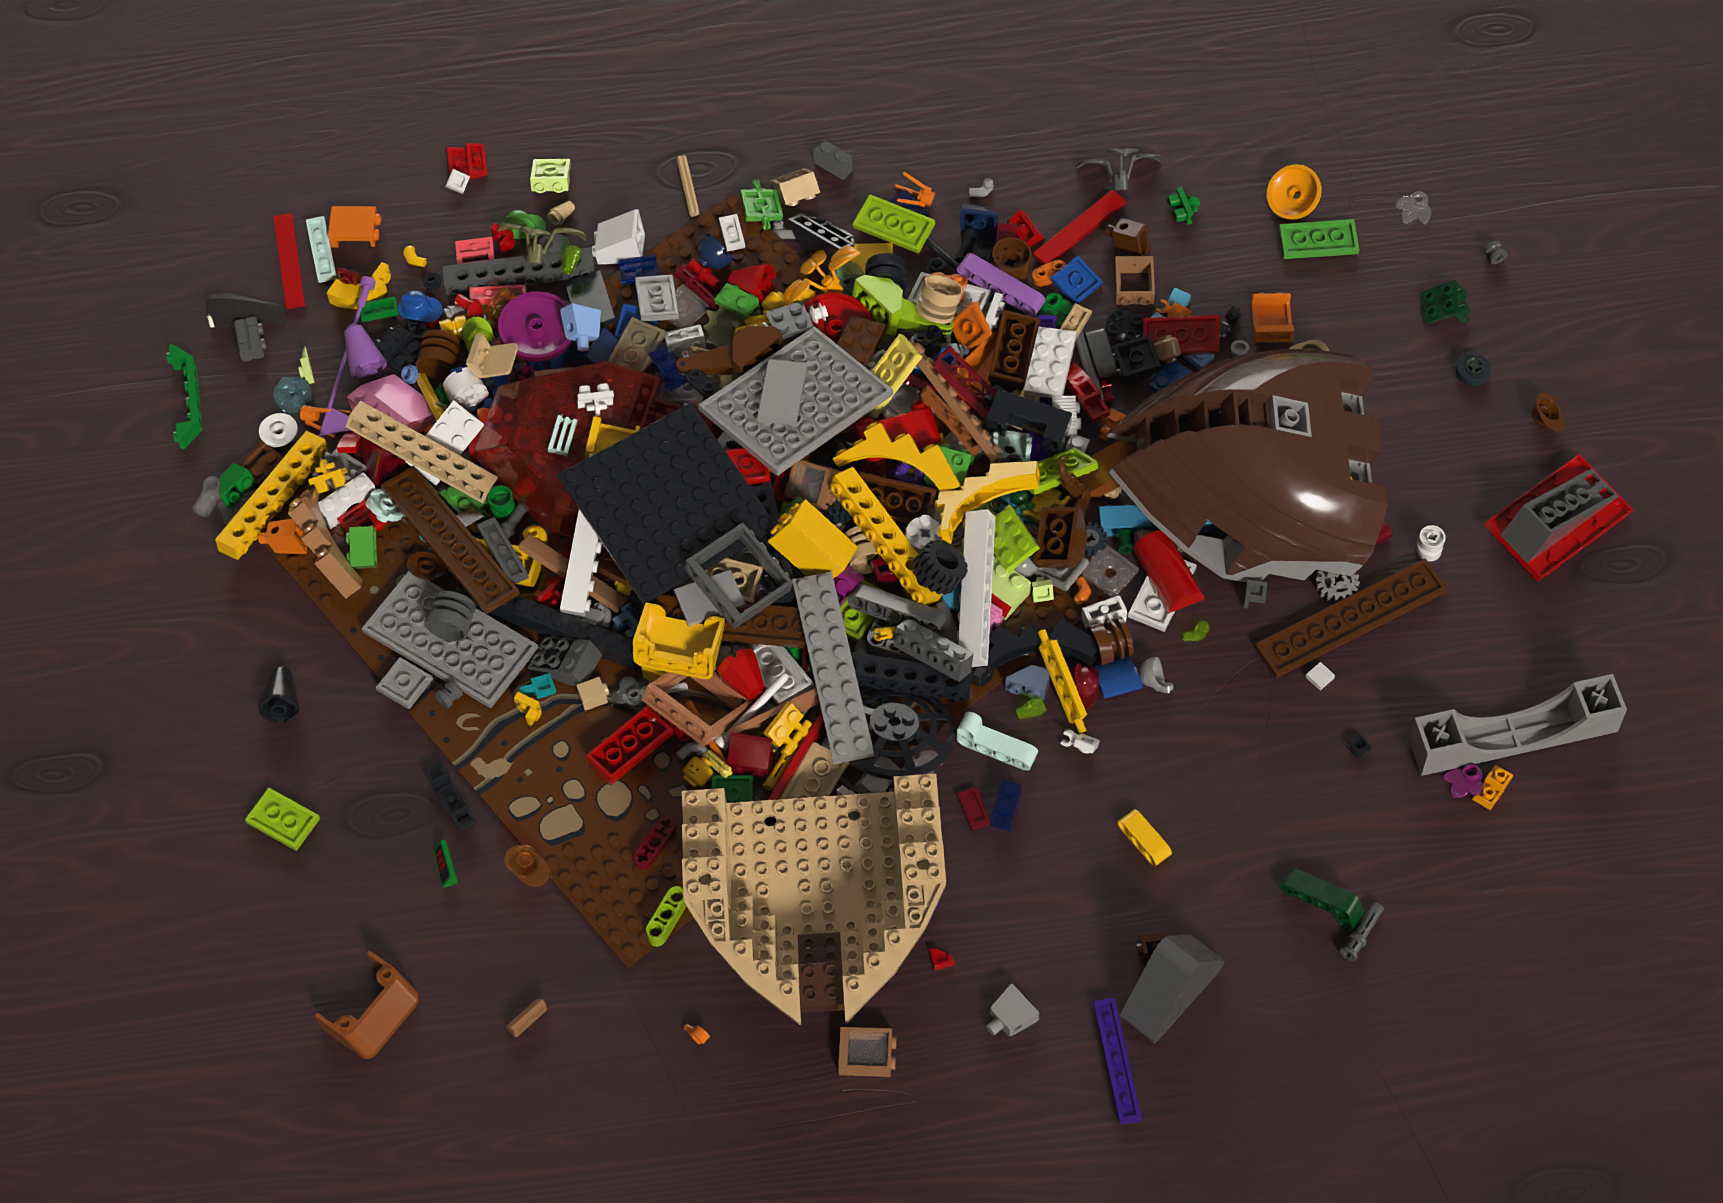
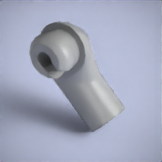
M781 220L774 221L773 232L779 238L796 239L793 231L786 230Z

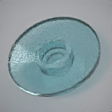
M848 261L834 271L840 280L839 283L843 287L841 293L852 297L855 279L863 276L864 272L859 265ZM850 279L849 284H844V281Z

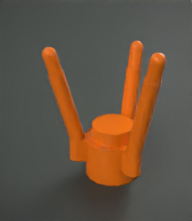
M903 172L902 174L922 189L920 192L895 184L896 188L918 196L917 200H919L897 199V202L919 205L921 207L927 205L930 207L935 196V192L931 191L932 188L925 186L911 175Z
M304 405L300 411V419L305 421V425L320 431L321 426L313 422L318 421L320 413L330 412L331 409ZM338 410L344 414L351 413L349 410ZM330 434V435H329V436H331V437H333V438L336 437L335 434Z

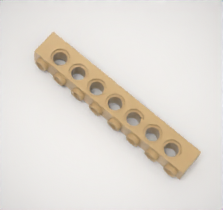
M361 400L348 418L346 428L481 503L485 502L490 489L494 487L498 477Z

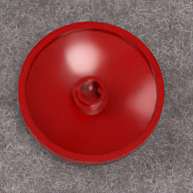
M825 293L812 298L805 304L807 313L810 310V306L818 308L819 303L821 306L825 305L828 312V317H825L826 321L819 319L818 324H816L811 319L813 327L815 326L836 344L851 316L873 321L868 309L860 301L846 294Z

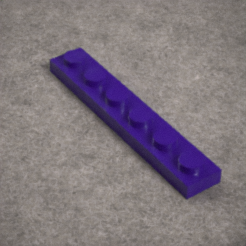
M1115 998L1094 1001V1010L1119 1123L1123 1125L1141 1122L1142 1117Z

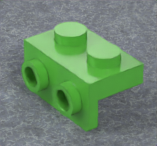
M726 283L714 299L715 304L746 320L753 310L760 309L759 299L755 295L748 294L742 291L740 287L732 286Z

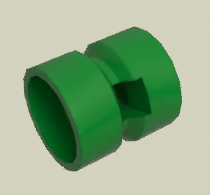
M503 485L490 489L487 499L491 514L499 521H506L516 507L512 491L509 487Z

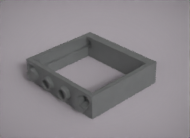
M741 523L687 559L684 570L733 629H736L790 592L793 581L789 578L790 574L782 570L778 560L767 552L766 546L756 539L754 532L749 530L744 523ZM738 539L743 542L779 585L778 589L741 614L700 566Z

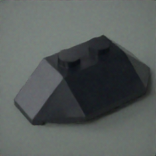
M804 213L788 219V223L800 246L813 254L818 250H823L827 255L825 261L831 260L832 256L842 247H854L855 245L852 234L827 220L810 217Z

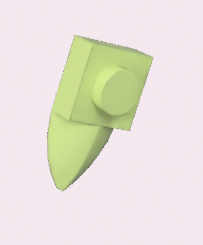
M305 346L300 359L302 366L298 368L301 378L305 377L306 383L311 384L314 383V378Z

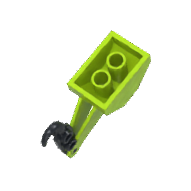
M868 275L855 279L852 297L860 301L868 311L873 310L870 314L872 319L876 320L875 322L887 325L886 334L893 337L896 336L897 328L920 331L912 336L910 342L919 343L925 348L940 340L942 334L948 335L952 333L953 321L940 324L920 316L916 311V304L902 298L903 290L891 279Z

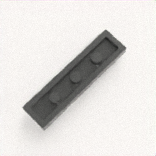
M494 517L477 524L480 535L497 564L514 584L528 579L526 569L496 518Z

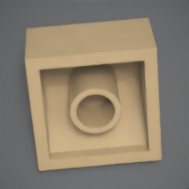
M805 168L771 180L774 189H777L781 203L788 206H794L799 203V200L804 198L805 200L813 199L816 197L815 194L820 193L814 172Z

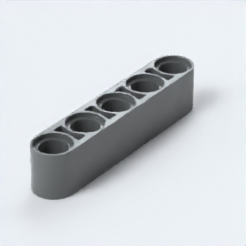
M864 584L857 585L848 599L850 607L857 611L898 625L909 618L939 634L947 620L946 615L940 610Z

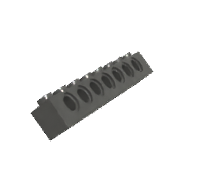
M592 247L549 252L542 256L541 264L526 262L527 255L443 266L446 294L458 295L460 293L469 292V287L533 285L575 279L595 272Z

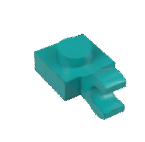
M550 673L531 678L530 685L519 687L520 693L530 698L533 695L540 699L556 694V688Z

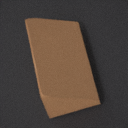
M536 999L506 1026V1029L515 1038L518 1037L547 1011L545 1001L543 999Z

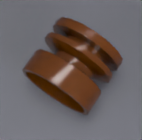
M1003 238L993 247L991 264L1024 283L1028 278L1032 255L1030 247L1019 238Z
M430 330L423 333L419 346L420 350L417 355L416 368L428 377L436 379L447 378L451 374V369H456L457 357L461 347L460 340L450 332L443 330Z
M1121 616L1115 617L1114 621L1108 619L1106 621V628L1101 622L1087 626V634L1096 639L1100 655L1096 659L1099 666L1114 662V653L1119 660L1124 659V655L1126 657L1134 655L1132 636Z

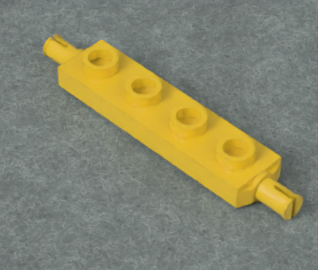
M1046 629L1037 632L1042 642L1039 650L1069 723H1075L1079 734L1087 731L1082 721L1087 715L1057 640H1049Z

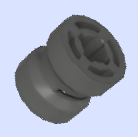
M448 681L444 685V689L437 691L434 696L443 707L449 709L453 705V701L455 699L458 700L463 696V693L455 683Z

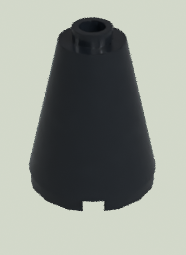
M281 666L273 669L258 705L259 714L267 721L278 723V720H284V723L294 720L299 714V703L291 670Z

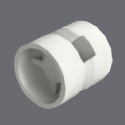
M1434 525L1426 526L1421 530L1416 547L1417 555L1421 559L1426 558L1427 561H1435L1441 556L1446 538L1444 531Z

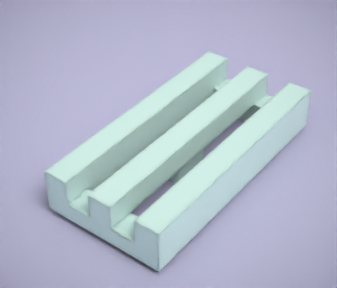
M558 415L548 452L568 456L577 419L570 420L569 417L562 418L561 415ZM564 423L557 448L555 449L554 444L560 424ZM571 425L566 446L563 451L561 450V447L565 437L567 426Z

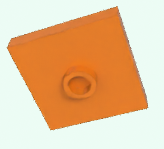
M972 302L953 319V333L962 347L968 346L969 354L993 334L977 302Z

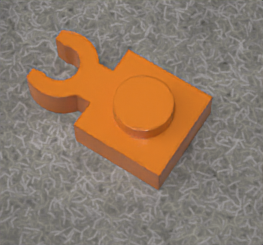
M1161 299L1160 302L1166 305L1165 309H1156L1161 315L1167 314V317L1190 316L1192 310L1176 302L1171 307L1164 299Z

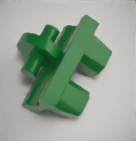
M1179 187L1176 189V194L1168 196L1167 203L1170 208L1177 206L1180 208L1173 211L1175 221H1185L1189 225L1192 224L1191 216L1198 211L1197 207L1200 205V200L1198 197H1192V195L1186 197L1183 188Z

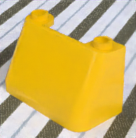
M645 603L633 638V659L636 664L642 667L700 679H710L717 661L725 618L710 616L706 618L704 624L698 623L688 627L685 620L666 617L665 610L659 604Z

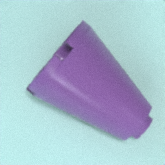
M356 323L348 325L344 331L351 377L354 378V375H356L357 379L365 378L378 373L377 369L380 367L383 370L387 366L386 360L362 325H357Z

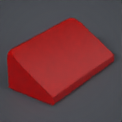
M1018 210L1007 220L1008 224H1016V235L1020 240L1026 242L1029 247L1045 239L1023 210Z

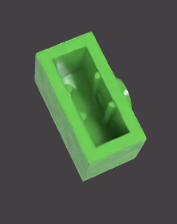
M373 526L349 527V533H346L347 544H350V552H347L349 564L353 569L377 568L376 528Z

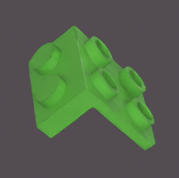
M941 443V450L961 486H963L969 465H973L975 458L970 455L968 450H952V446ZM925 474V483L936 486L935 483Z

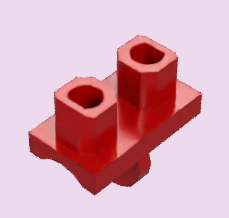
M561 576L557 579L551 577L547 581V588L544 591L537 590L533 594L536 603L549 608H553L557 603L561 605L565 579Z

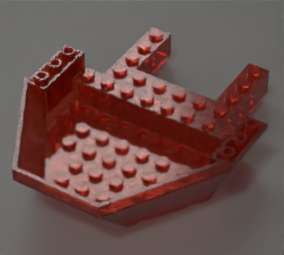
M607 361L541 375L498 386L475 448L474 457L490 473L498 477L497 480L501 485L509 487L513 497L548 533L555 532L574 538L579 508L558 479L557 474L585 460V451L593 416L600 417L602 424L635 430L636 426H640L641 430L684 406L658 399L664 383L661 377ZM607 383L610 391H613V405H608L607 409L600 410V416H595V412L587 411V408L578 409L577 396L580 386H590V392L594 393L598 392L597 385ZM697 410L716 439H718L724 431L701 411ZM558 415H561L562 418L569 417L570 420L577 419L568 456L548 452ZM564 423L560 424L554 444L555 449L557 448ZM571 425L567 426V430L561 447V450L563 451L566 446Z

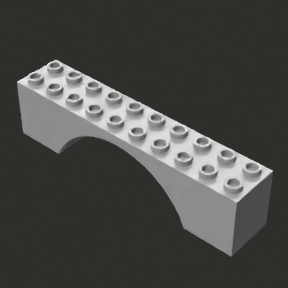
M1610 674L1574 682L1555 697L1534 707L1508 715L1476 718L1464 716L1453 709L1417 717L1414 719L1409 743L1420 774L1423 776L1469 764H1477L1615 733L1620 728L1627 708L1614 675Z

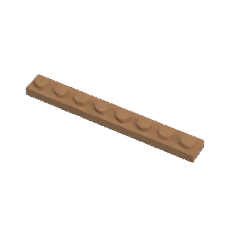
M910 342L923 356L917 365L991 462L1000 463L1005 458L1002 455V449L997 444H993L990 440L992 438L991 435L980 427L979 419L968 411L969 406L963 400L960 401L957 397L958 392L952 386H949L942 375L932 366L933 360L930 357L927 358L924 354L925 349L922 345Z

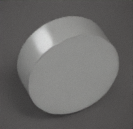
M1236 340L1231 344L1230 354L1233 358L1249 354L1250 347L1247 342Z

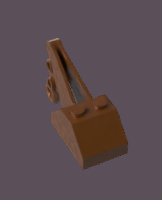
M1067 456L1061 457L1058 464V472L1062 479V486L1072 496L1062 507H1042L1037 535V543L1040 549L1035 552L1033 561L1037 568H1075L1085 556L1087 532L1084 515L1091 494L1090 490L1085 489L1084 484L1073 473L1065 471V461L1068 460Z

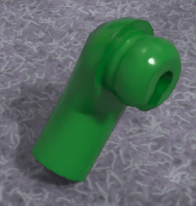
M439 384L438 388L435 389V393L440 403L448 406L450 401L445 394L443 384Z

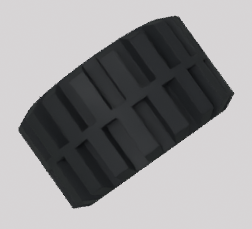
M932 540L927 543L914 558L912 564L913 573L917 576V580L923 584L922 586L927 587L931 592L944 595L951 593L968 573V565L965 562L964 556L960 554L959 550L954 548L955 546L948 544L946 541Z

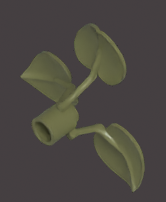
M502 223L498 228V232L507 229H518L524 232L527 243L526 252H528L526 262L541 264L542 256L546 255V250L556 233L576 235L586 241L584 232L572 228H554L552 234L541 229H532L511 223ZM529 234H530L531 236L534 235V240H533V243H531V247H530ZM538 234L550 236L543 249L542 245L537 244Z

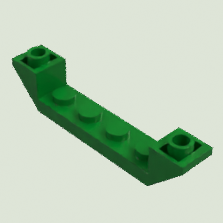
M169 344V352L166 353L168 364H172L174 371L183 369L184 376L187 377L184 385L186 393L189 394V397H186L187 408H190V413H187L188 421L176 423V431L173 432L174 441L179 443L182 450L203 430L198 373L193 356L177 346Z

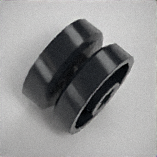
M880 253L873 255L865 263V275L889 278L899 285L904 293L906 290V263L903 258L891 253Z

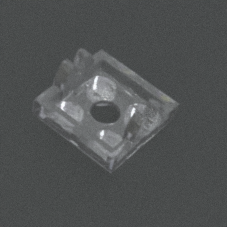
M1107 546L1103 551L1098 550L1096 557L1092 556L1090 564L1083 570L1082 576L1109 596L1115 597L1138 573L1139 568L1110 546ZM1111 568L1116 571V576L1108 578L1104 572Z

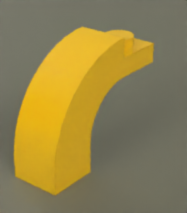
M381 262L371 276L376 283L374 289L369 290L366 302L382 299L387 293L385 284L389 282L391 274L389 266ZM336 279L327 291L329 302L344 309H358L357 303L362 287L359 284L357 286L347 285Z

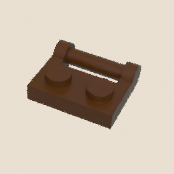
M261 439L256 443L257 446L241 462L236 463L246 468L262 451L265 453L249 469V472L256 481L255 485L258 487L284 458Z

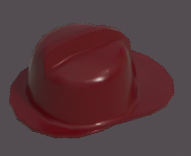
M1077 663L1076 667L1071 669L1070 674L1084 708L1088 709L1098 698L1099 673L1091 666H1082L1080 663Z

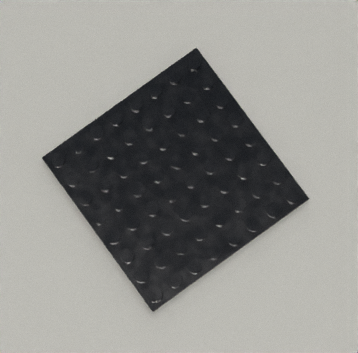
M692 403L557 474L558 479L643 604L689 580L691 577L684 570L686 560L741 523H744L749 530L754 532L757 540L771 534V530L776 526L771 516ZM738 539L700 566L705 571L746 548V546Z

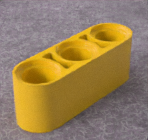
M1134 809L1118 820V825L1122 832L1151 865L1156 866L1172 855L1168 844L1138 810Z

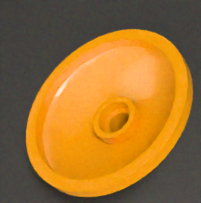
M1294 164L1280 169L1268 184L1267 201L1270 208L1275 214L1288 220H1296L1307 216L1316 208L1320 201L1322 193L1320 179L1313 170L1304 165ZM1297 193H1300L1299 198H1295Z

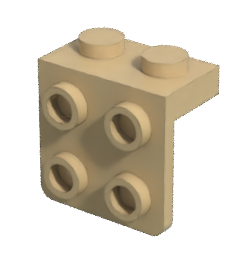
M476 334L466 364L477 378L508 375L512 370L519 347L516 343L491 346L483 334Z

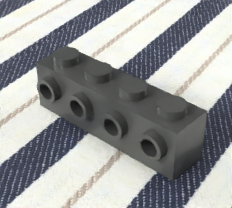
M909 618L896 627L894 647L958 682L971 673L974 653Z

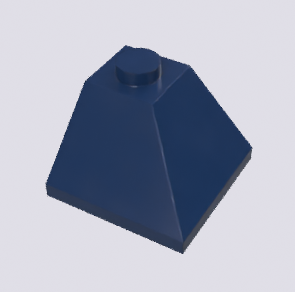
M964 204L961 207L960 233H963L965 228H971L976 232L997 235L998 212L975 204Z

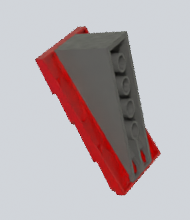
M1578 454L1490 518L1484 526L1539 582L1579 553L1580 550L1625 519L1634 509Z

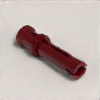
M686 264L681 265L675 271L674 277L680 279L687 289H692L713 311L718 310L719 305L715 304L714 300L716 297L700 282L699 277L689 270Z

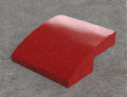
M466 143L465 148H446L449 177L453 169L470 176L469 179L483 177L488 174L484 144Z

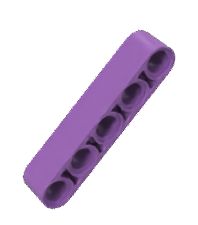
M968 253L957 267L958 273L963 277H968L969 281L981 288L991 290L993 295L995 292L1003 294V301L1029 316H1035L1045 303V298L1041 293L972 253Z

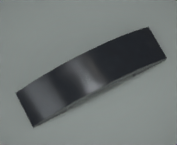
M441 760L423 769V773L457 830L460 832L477 822L475 816L452 782Z

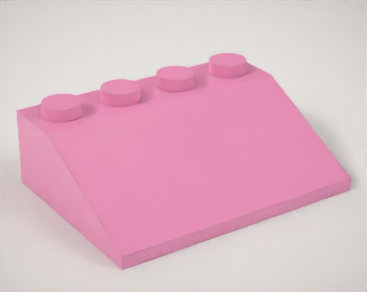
M395 374L363 384L347 396L352 411L361 400L418 433L423 432L425 428L436 421L425 397Z

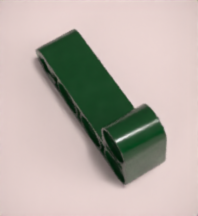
M1290 868L1279 884V888L1287 895L1334 914L1337 923L1346 930L1352 931L1364 914L1361 901L1355 894L1298 869Z

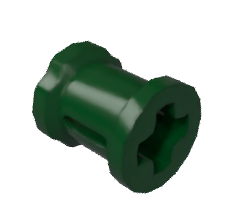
M1126 528L1116 532V538L1119 541L1118 552L1120 554H1131L1134 552L1135 545L1132 541L1133 531Z

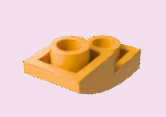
M1495 765L1487 775L1482 791L1477 796H1474L1472 800L1491 810L1513 778V774Z

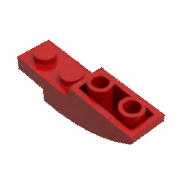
M1071 361L1065 385L1070 394L1075 395V398H1077L1093 423L1110 416V410L1102 400L1101 392L1076 363Z

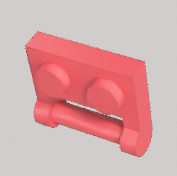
M492 237L455 241L457 264H463V260L483 257H489V260L495 259Z

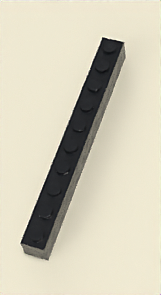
M459 583L455 592L470 598L475 603L476 609L484 612ZM521 596L514 597L488 613L544 636L590 640L602 653L601 658L637 671L639 667L633 659L632 639Z

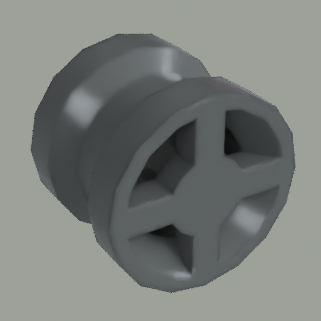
M1493 241L1484 249L1485 254L1490 257L1489 260L1492 264H1498L1508 256L1506 250L1502 249L1500 241Z

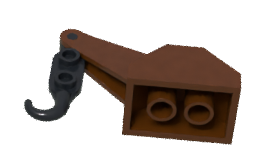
M746 326L734 334L733 343L680 358L676 362V370L679 374L686 375L687 382L700 394L709 398L719 390L716 383L707 375H732V381L736 380L782 349V333L774 326Z

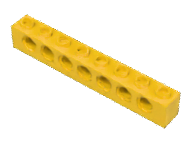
M308 431L301 436L217 536L215 541L219 552L239 560L248 551L253 541L258 539L259 533L268 526L273 517L282 510L287 500L293 497L297 488L305 482L307 476L315 470L319 459L325 458L328 448L324 438Z
M854 467L836 474L829 485L832 493L837 496L844 509L854 519L855 524L864 532L867 540L873 544L877 553L884 559L889 569L911 595L912 600L926 606L938 601L943 594L929 591L927 587L922 586L923 584L917 580V576L913 573L912 564L918 552Z

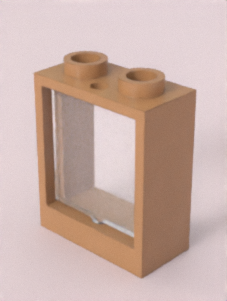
M801 459L791 466L784 496L793 499L802 497V501L806 499L813 506L821 509L832 507L833 509L837 496L832 493L829 485L833 477L842 471L807 459Z
M840 1027L839 1075L891 1077V1070H895L896 1057L892 1056V1049H896V1036H892V1029Z

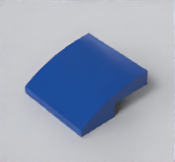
M1124 657L1121 660L1116 659L1114 662L1103 666H1091L1099 673V687L1104 699L1142 689L1143 687L1140 676L1130 657Z

